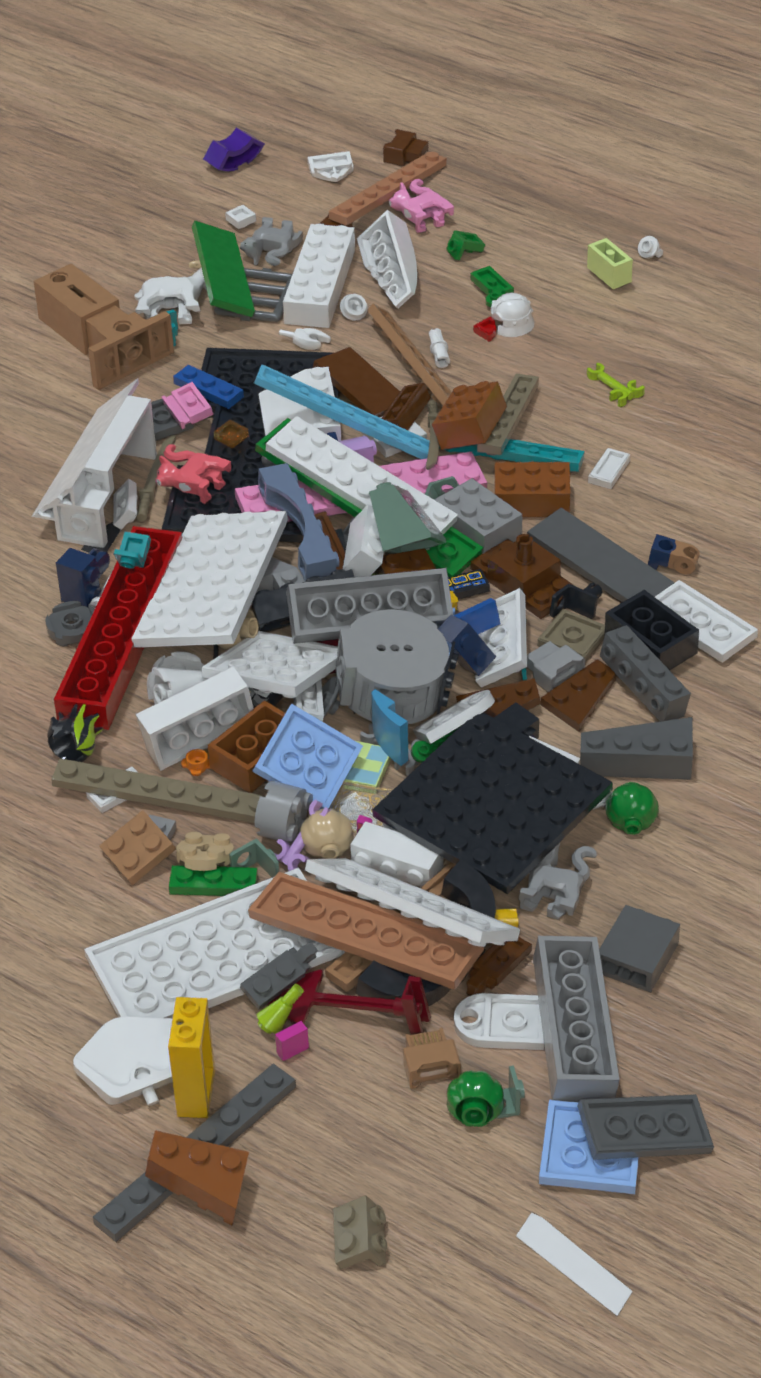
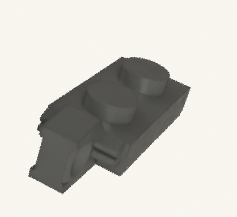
M311 942L298 951L294 947L286 950L240 984V989L259 1010L305 977L306 972L310 969L308 963L317 957L316 953L318 950Z

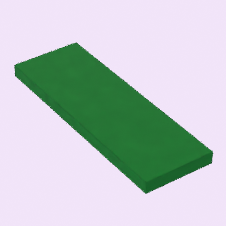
M194 220L191 227L210 305L252 317L255 309L235 233Z

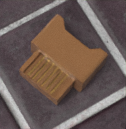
M439 1028L437 1031L414 1035L405 1034L406 1048L403 1049V1064L411 1089L418 1088L425 1081L441 1078L453 1080L460 1076L461 1062L453 1039L446 1040L443 1028Z

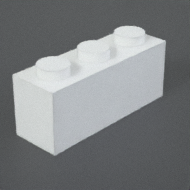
M369 504L350 523L343 569L346 571L352 569L354 577L371 576L382 564L384 551L373 507Z
M366 821L350 844L352 861L414 886H424L444 866V858L400 832Z

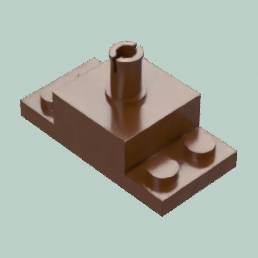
M528 534L518 535L515 542L506 539L476 557L470 563L471 570L481 569L488 582L503 593L508 594L520 588L525 594L526 609L539 619L550 614L553 594L568 583L572 584L560 575L561 560L534 542L532 536L530 537ZM562 596L560 597V599H559V601H558V603H557V607L559 606V604H560L561 601H562Z

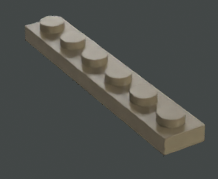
M515 374L503 396L507 407L486 443L477 444V452H483L488 455H502L539 385L538 376Z

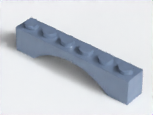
M288 463L259 468L258 489L265 503L280 511H286L287 515L302 532L303 541L298 548V569L304 581L313 576L324 577L331 575L332 572L336 571V567H339L338 554L336 551H332L328 535H324L321 521L319 519L316 520L313 506L311 503L308 504L304 488H300L298 485L296 473H292Z

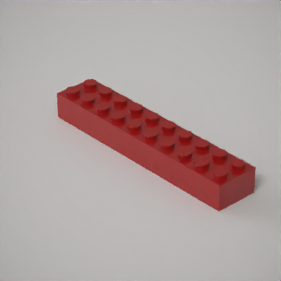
M138 526L132 527L131 533L148 535L151 538L144 567L129 569L121 566L118 561L116 562L54 697L57 720H59V712L63 713L66 717L75 704L78 705L77 713L81 706L85 704L83 718L98 713L99 717L94 723V728L110 729L145 648L134 647L131 639L182 540V532Z

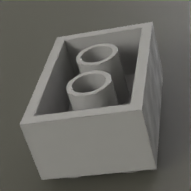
M473 478L434 499L458 514L457 521L452 527L484 547L483 553L506 539L515 542L517 536L522 534V513Z

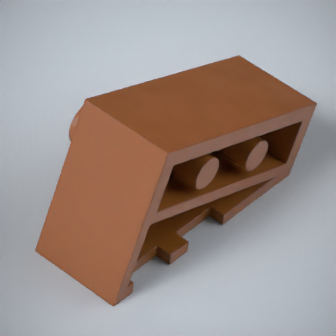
M155 1130L145 1176L179 1196L182 1194L195 1201L201 1209L205 1211L209 1209L224 1218V1222L232 1226L249 1152Z

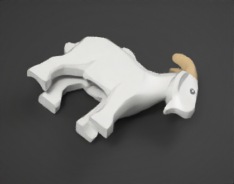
M200 260L189 263L190 268L199 269L190 274V277L165 276L151 278L144 282L140 291L134 295L135 299L138 300L135 312L137 314L144 313L146 319L157 315L162 308L171 309L178 307L179 324H191L190 310L200 312L197 300L202 289L207 290Z

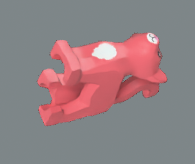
M169 444L164 450V456L161 455L159 457L161 466L157 470V478L155 480L157 485L163 487L174 486L182 492L200 496V501L204 504L212 498V495L207 490L210 482L214 484V488L217 490L226 485L222 479V472H230L232 470L231 461L188 450L176 453L174 452L176 445ZM187 461L180 469H177L171 463Z

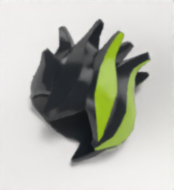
M75 704L66 717L63 713L59 712V720L55 717L51 718L47 732V742L53 753L60 759L83 762L94 751L95 737L102 732L103 728H94V723L99 717L98 713L83 718L85 704L81 706L78 713V705Z

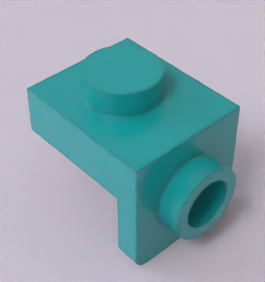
M125 532L120 550L115 549L113 555L118 563L125 568H143L151 538L148 535Z

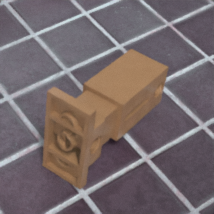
M72 263L33 281L39 319L84 355L89 354L92 383L97 390L174 353L171 316L166 311L147 320L136 312L127 315L120 309L118 298Z

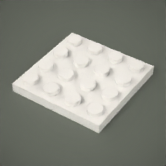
M258 631L255 638L244 639L202 667V677L209 679L234 667L248 687L259 689L262 693L274 692L282 694L286 698H295L336 669L338 647L317 642L293 644L292 637Z

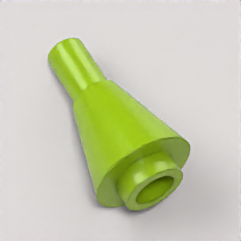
M294 984L284 997L279 998L257 1013L259 1027L268 1034L280 1032L293 1004L302 995L304 990L299 985Z

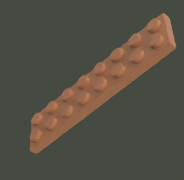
M281 872L276 874L248 909L249 918L371 961L375 960L382 965L421 977L456 990L484 950V947L469 944L466 937H454L446 934V929L426 926L422 920L402 916L399 912Z

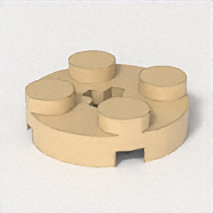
M189 832L185 835V840L181 841L176 847L177 862L180 864L183 861L186 868L198 871L217 869V864L224 861L225 866L229 865V854L234 851V846L230 842V836L224 833L202 835L199 832Z

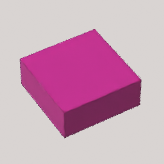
M302 1021L275 1034L276 1051L282 1061L309 1048L308 1029Z

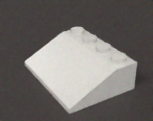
M329 367L304 369L291 376V378L335 397ZM267 389L258 393L265 436L287 418L292 420L297 416L325 434L336 432L338 442L341 441L340 422Z

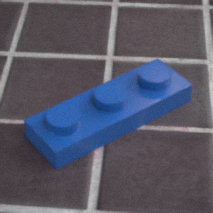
M187 365L173 376L175 385L182 387L193 382L204 398L227 409L244 397L243 389L191 365Z

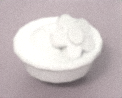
M348 294L340 303L342 314L349 320L357 321L364 318L367 314V303L358 294Z

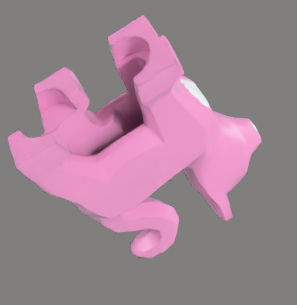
M421 179L413 180L409 186L412 193L419 196L410 198L402 182L400 183V190L395 192L393 197L389 199V206L396 211H402L405 218L415 224L417 233L426 231L424 220L429 217L433 219L435 227L444 226V216L446 213L450 216L454 215V206L448 200L430 188L420 187L423 185Z

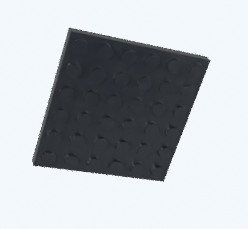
M482 712L475 715L473 719L467 720L381 800L372 809V814L375 819L455 865L461 859L476 869L486 879L488 884L508 895L613 790V782Z

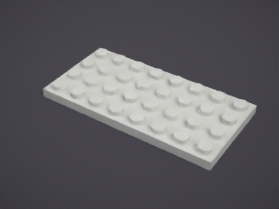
M270 510L256 513L198 514L191 516L182 534V540L169 563V567L131 639L134 647L234 644L288 521L286 511Z
M299 868L284 873L307 881ZM273 878L84 949L85 957L118 1017L133 1016L173 1019L176 997L207 998L208 1008L244 995L245 993L240 989V984L293 947L298 951L309 942L318 950L316 953L317 957L308 963L310 968L342 956L345 951L249 918L248 909Z

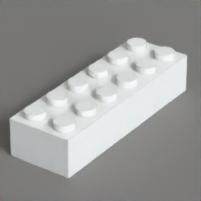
M324 224L310 225L283 300L284 324L330 327L355 252V229L353 227Z

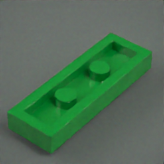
M172 865L169 895L225 896L257 884L258 868L217 867L215 870L198 871L188 869L185 866Z

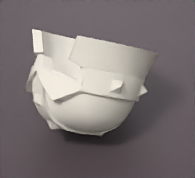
M506 293L497 300L492 301V319L503 321V325H498V335L518 337L529 333L534 328L533 309L530 306L531 302L525 296L518 293Z

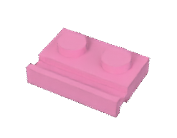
M193 382L172 391V395L168 397L165 395L161 396L164 405L182 429L188 423L193 425L213 415L211 406Z

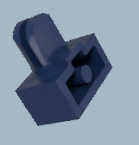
M69 548L58 559L56 570L61 602L78 601L81 602V606L89 608L88 604L90 605L92 599L98 597L101 592L99 578L109 567L110 556L107 552L93 548L87 554Z

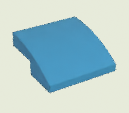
M375 689L371 692L372 722L375 739L382 750L394 762L402 766L409 761L408 721L396 714L395 702Z

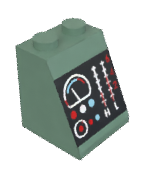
M391 482L379 484L376 486L377 489L369 491L384 552L395 554L416 549H427L446 543L443 534L409 491L393 485Z

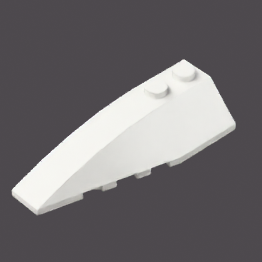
M387 210L357 238L364 266L371 272L373 278L379 282L380 287L386 291V295L393 304L400 308L415 294L417 262L406 223Z

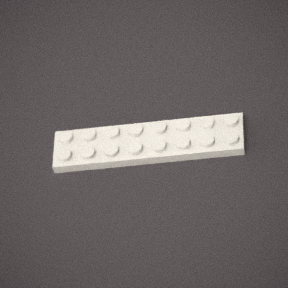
M297 416L266 443V451L362 510L368 504L372 506L369 491L377 489L376 486L379 484L391 482V484L410 492L442 534L457 521V513Z
M347 858L307 859L305 871L316 875V880L336 883V888L343 891H355L358 893L357 896L365 900L379 901V906L383 908L401 910L402 916L420 918L423 920L424 925L446 929L445 933L450 936L466 937L469 944L484 947L486 943L504 945L505 941H518L519 928Z

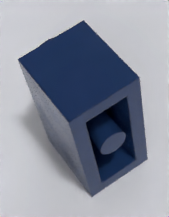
M450 615L438 628L447 641L449 653L454 641V653L458 654L457 662L461 667L477 676H480L496 658V655L469 623Z

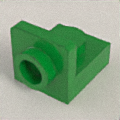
M454 230L446 250L455 260H460L464 251L469 253L473 251L483 252L486 244L474 233Z

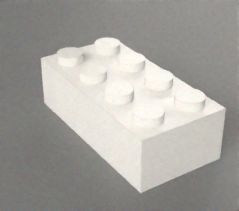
M231 667L137 713L136 717L146 750L161 771L182 761V759L186 758V754L193 749L204 750L208 748V744L254 708L247 684L236 669Z

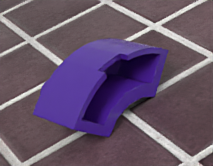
M235 128L233 133L226 139L220 141L212 140L203 160L221 171L238 170V166L247 162L249 164L260 153L265 143L251 134Z

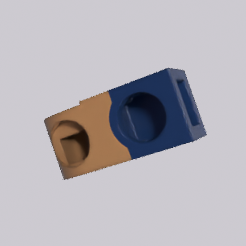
M656 534L651 547L648 565L655 570L660 565L687 575L694 572L700 552L691 544Z

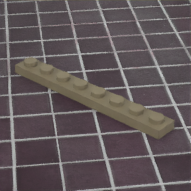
M59 759L51 779L52 786L108 797L115 796L119 799L255 823V813L260 796L266 797L264 795L66 759Z

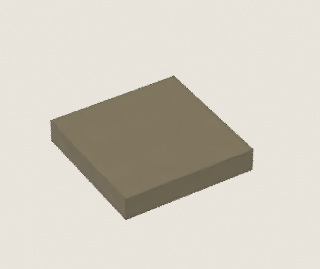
M562 609L537 639V646L541 647L549 641L559 648L568 645L584 657L586 662L604 640L605 625Z

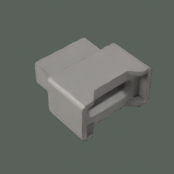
M549 641L527 655V668L533 671V678H535L536 683L547 692H550L585 668V658L568 645L559 648Z

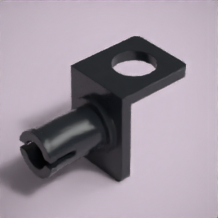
M594 582L590 583L585 589H580L568 583L553 594L550 616L554 618L562 609L568 608L587 618L593 619L596 615L598 598L602 596V588L599 584L595 586ZM562 596V601H561V603L559 604V606L557 607V603H558L560 597Z

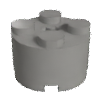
M270 781L264 788L269 790L266 797L260 796L256 808L255 827L260 829L257 835L273 840L282 839L292 844L300 833L301 825L306 819L307 810H309V806L313 801V794L308 793L304 788Z

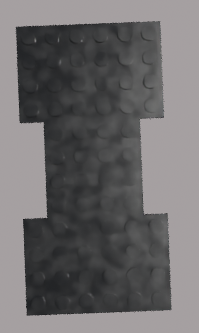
M206 348L201 370L243 389L244 397L229 409L205 398L214 413L205 454L231 461L232 470L230 472H222V479L226 485L220 490L215 489L214 484L210 482L207 490L212 495V498L205 504L200 501V496L182 492L172 486L162 530L182 532L183 534L191 516L198 514L242 513L235 498V488L258 485V470L265 467L262 464V455L255 451L256 443L265 437L258 393L266 389L254 384L261 365L291 377L304 369H312L314 360L330 355L332 352ZM333 386L334 396L339 399L340 391ZM177 465V469H180L183 465ZM294 521L287 522L279 542L302 543L303 535Z

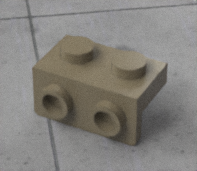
M365 1195L334 1208L335 1264L344 1269L369 1258L378 1266L386 1264L385 1251L387 1250V1242L384 1235L386 1216L382 1207L376 1205Z

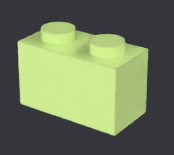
M607 238L588 245L587 268L612 289L632 282V258Z

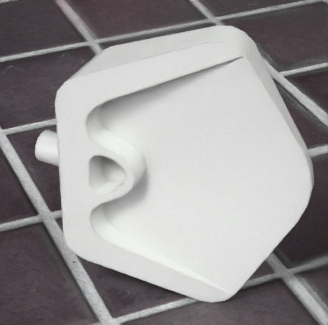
M125 1016L108 1021L75 1055L73 1059L74 1071L108 1104H120L142 1094L148 1106L158 1103L159 1099L155 1089L173 1082L168 1050L172 1019Z

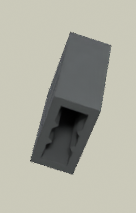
M625 905L599 948L603 975L651 993L679 944L680 924L645 912L642 909Z

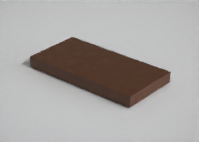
M351 347L314 360L313 368L329 367L332 385L359 409L377 417H382L400 393L392 383Z

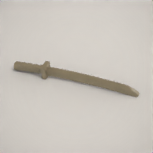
M430 400L427 404L429 412L428 428H430V444L426 462L427 470L437 464L439 442L432 427V423L438 415L437 402L435 400Z
M175 435L170 436L163 442L154 460L144 489L140 488L139 490L140 505L137 520L140 522L146 520L150 502L154 503L155 480L157 478V470L161 466L159 457L161 455L164 456V450L169 444H174L176 440Z

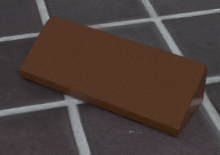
M425 383L404 386L381 419L409 430L431 398Z

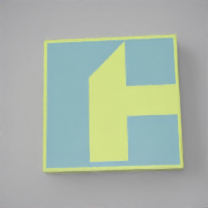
M356 741L363 745L341 786L377 793L391 758L379 745Z

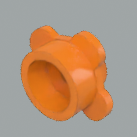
M202 749L189 751L186 754V758L181 761V766L190 770L192 776H200L206 769H210L208 755Z

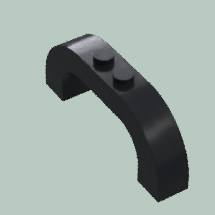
M460 859L444 878L441 895L452 902L495 919L496 904L490 885L476 869ZM486 949L483 950L478 959L485 953ZM373 960L358 978L356 994L361 997L395 1000L396 997H402L408 978L413 975L396 971ZM421 978L428 1006L441 1000L451 990Z

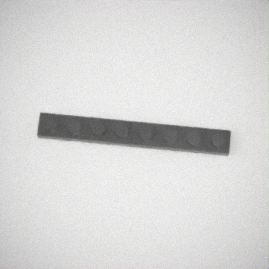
M273 1063L189 1134L187 1138L227 1147L295 1089L296 1080ZM143 1173L93 1216V1223L112 1240L117 1242L173 1192L147 1178L145 1173Z

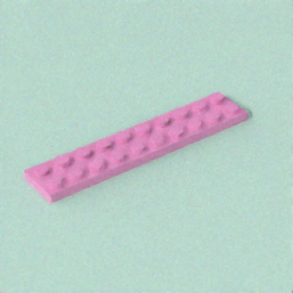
M472 452L438 456L437 464L429 470L426 469L427 459L379 466L424 494L430 482L451 476L455 477L459 485L473 478L487 488V481ZM298 480L299 487L305 490L308 504L311 503L313 506L314 514L325 511L328 516L347 513ZM258 485L235 488V498L242 513L266 512L270 510L280 511L265 503ZM450 485L442 486V490L445 493L454 489ZM288 516V521H287V522L293 521V520Z

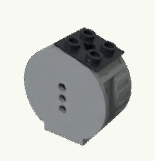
M388 609L374 611L361 616L351 624L350 628L340 629L336 657V677L340 680V705H349V708L358 715L372 721L371 692L376 689L395 702L396 714L407 720L408 724L422 721L431 716L436 710V715L440 714L441 706L447 707L450 691H446V688H452L455 673L450 672V669L455 670L458 654L454 653L455 642L453 641L449 654L447 641L437 629V625L431 620L413 612Z

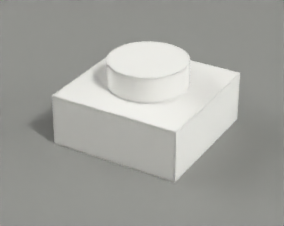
M244 205L225 212L226 220L238 229L256 222V214Z

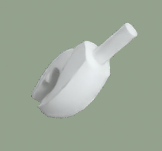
M297 328L295 333L281 329L279 331V335L293 338L294 344L306 350L320 349L321 342L330 343L331 341L330 336L313 328Z

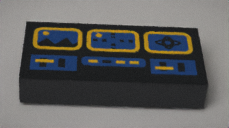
M481 569L458 574L453 578L448 577L449 590L453 591L458 599L490 592V584Z

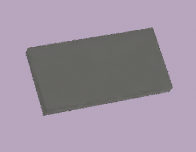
M697 1094L580 1099L577 1105L593 1160L711 1154L714 1149Z

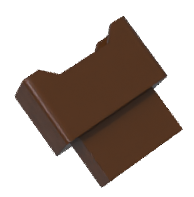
M396 129L394 139L383 146V162L404 166L407 161L412 162L423 156L426 151L428 152L429 141L417 139V134L414 132Z

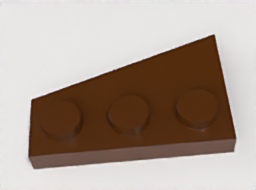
M596 659L542 696L541 706L580 732L584 727V721L593 714L598 701L604 698L616 681V674L609 666Z
M535 678L484 689L491 692L495 702L483 713L493 718L515 702L526 710L541 704ZM484 690L456 696L457 703Z

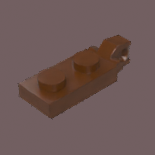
M519 936L518 941H505L504 945L493 944L473 964L470 979L467 981L466 994L469 996L484 993L486 988L492 990L495 986H498L532 952V944Z

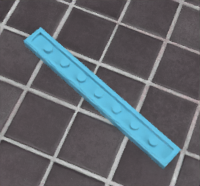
M261 365L254 384L419 459H427L430 440L272 368Z

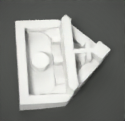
M349 151L308 157L311 176L315 178L338 182L354 171Z

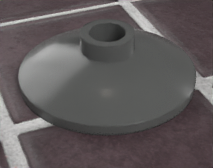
M332 677L322 687L324 718L328 713L334 715L340 705V701L337 700L340 680L337 677Z

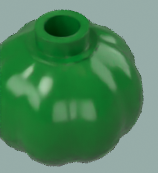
M629 782L614 789L606 801L605 811L615 828L623 830L627 834L635 835L642 830L648 829L656 820L659 814V804L648 787L635 782Z
M465 1071L457 1078H454L448 1085L447 1109L452 1117L459 1120L465 1126L482 1127L488 1125L503 1111V1087L497 1079L485 1071ZM487 1104H488V1106H489L488 1116H487Z

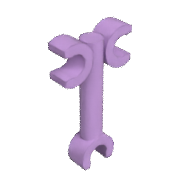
M317 800L312 801L309 806V814H315L322 807L323 803ZM325 807L320 815L325 816L331 809ZM301 832L292 845L282 839L277 840V843L282 846V852L279 855L274 854L278 862H283L288 866L289 871L298 868V864L301 861L306 863L307 859H310L300 854L305 846Z

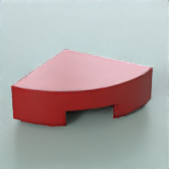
M489 316L473 325V332L490 342L496 336L495 320Z

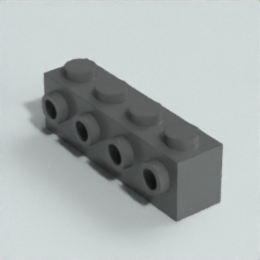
M627 625L605 633L600 657L659 721L675 720L684 717L691 696L686 687Z

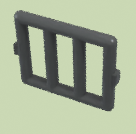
M244 268L248 278L287 282L286 286L248 282L249 290L252 292L281 295L280 299L251 296L254 306L275 308L273 313L255 310L253 316L248 317L218 307L214 309L217 315L238 317L243 321L254 319L278 322L284 312L283 300L293 274L274 272L268 268H263L262 270Z

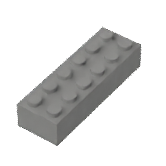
M446 568L289 584L286 592L293 644L339 639L341 628H350L351 624L361 616L379 610L395 609L413 612L431 620L437 625V629L450 615H453Z
M538 936L533 963L552 1100L579 1103L580 1099L615 1098L620 1079L597 937Z

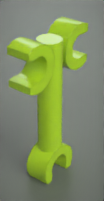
M596 363V370H592L590 367L587 368V377L590 380H600L613 389L610 392L609 400L614 401L618 399V407L625 406L627 400L640 398L644 395L645 386L642 385L636 388V380H631L627 383V387L605 373V367L601 363Z

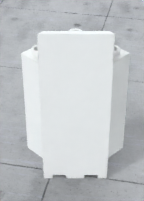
M138 378L97 409L31 516L55 521L57 540L104 548L108 540L103 507L114 490L112 468L121 454L155 460L157 456L151 399L132 396L139 384Z

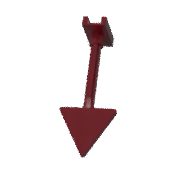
M319 969L306 973L305 977L295 983L304 992L293 1004L287 1018L294 1024L302 1021L305 1025L313 1005L394 1013L395 1016L406 1017L410 1035L424 1033L421 1021L430 1022L431 1015L421 977L409 976L402 997H396L393 1000L317 992L324 976L323 971ZM291 987L284 991L282 994H280L278 997L273 999L267 1005H270L279 998L284 997L285 994L291 989Z

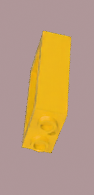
M176 997L168 1050L177 1117L208 1118L215 1075L208 999Z

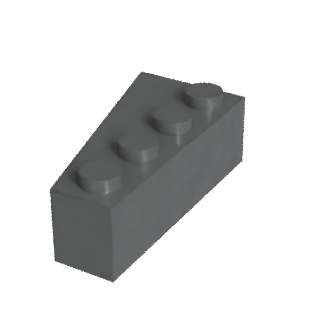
M692 717L581 733L580 765L603 777L691 780L693 761Z

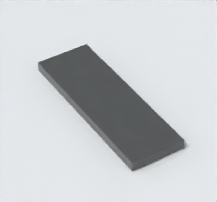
M563 508L558 509L527 531V534L530 537L532 536L534 542L591 582H594L596 585L599 584L603 590L621 602L626 601L642 590H646L655 597L675 583Z

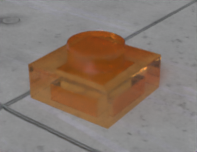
M232 420L227 421L214 431V439L230 448H234L249 437L248 428Z

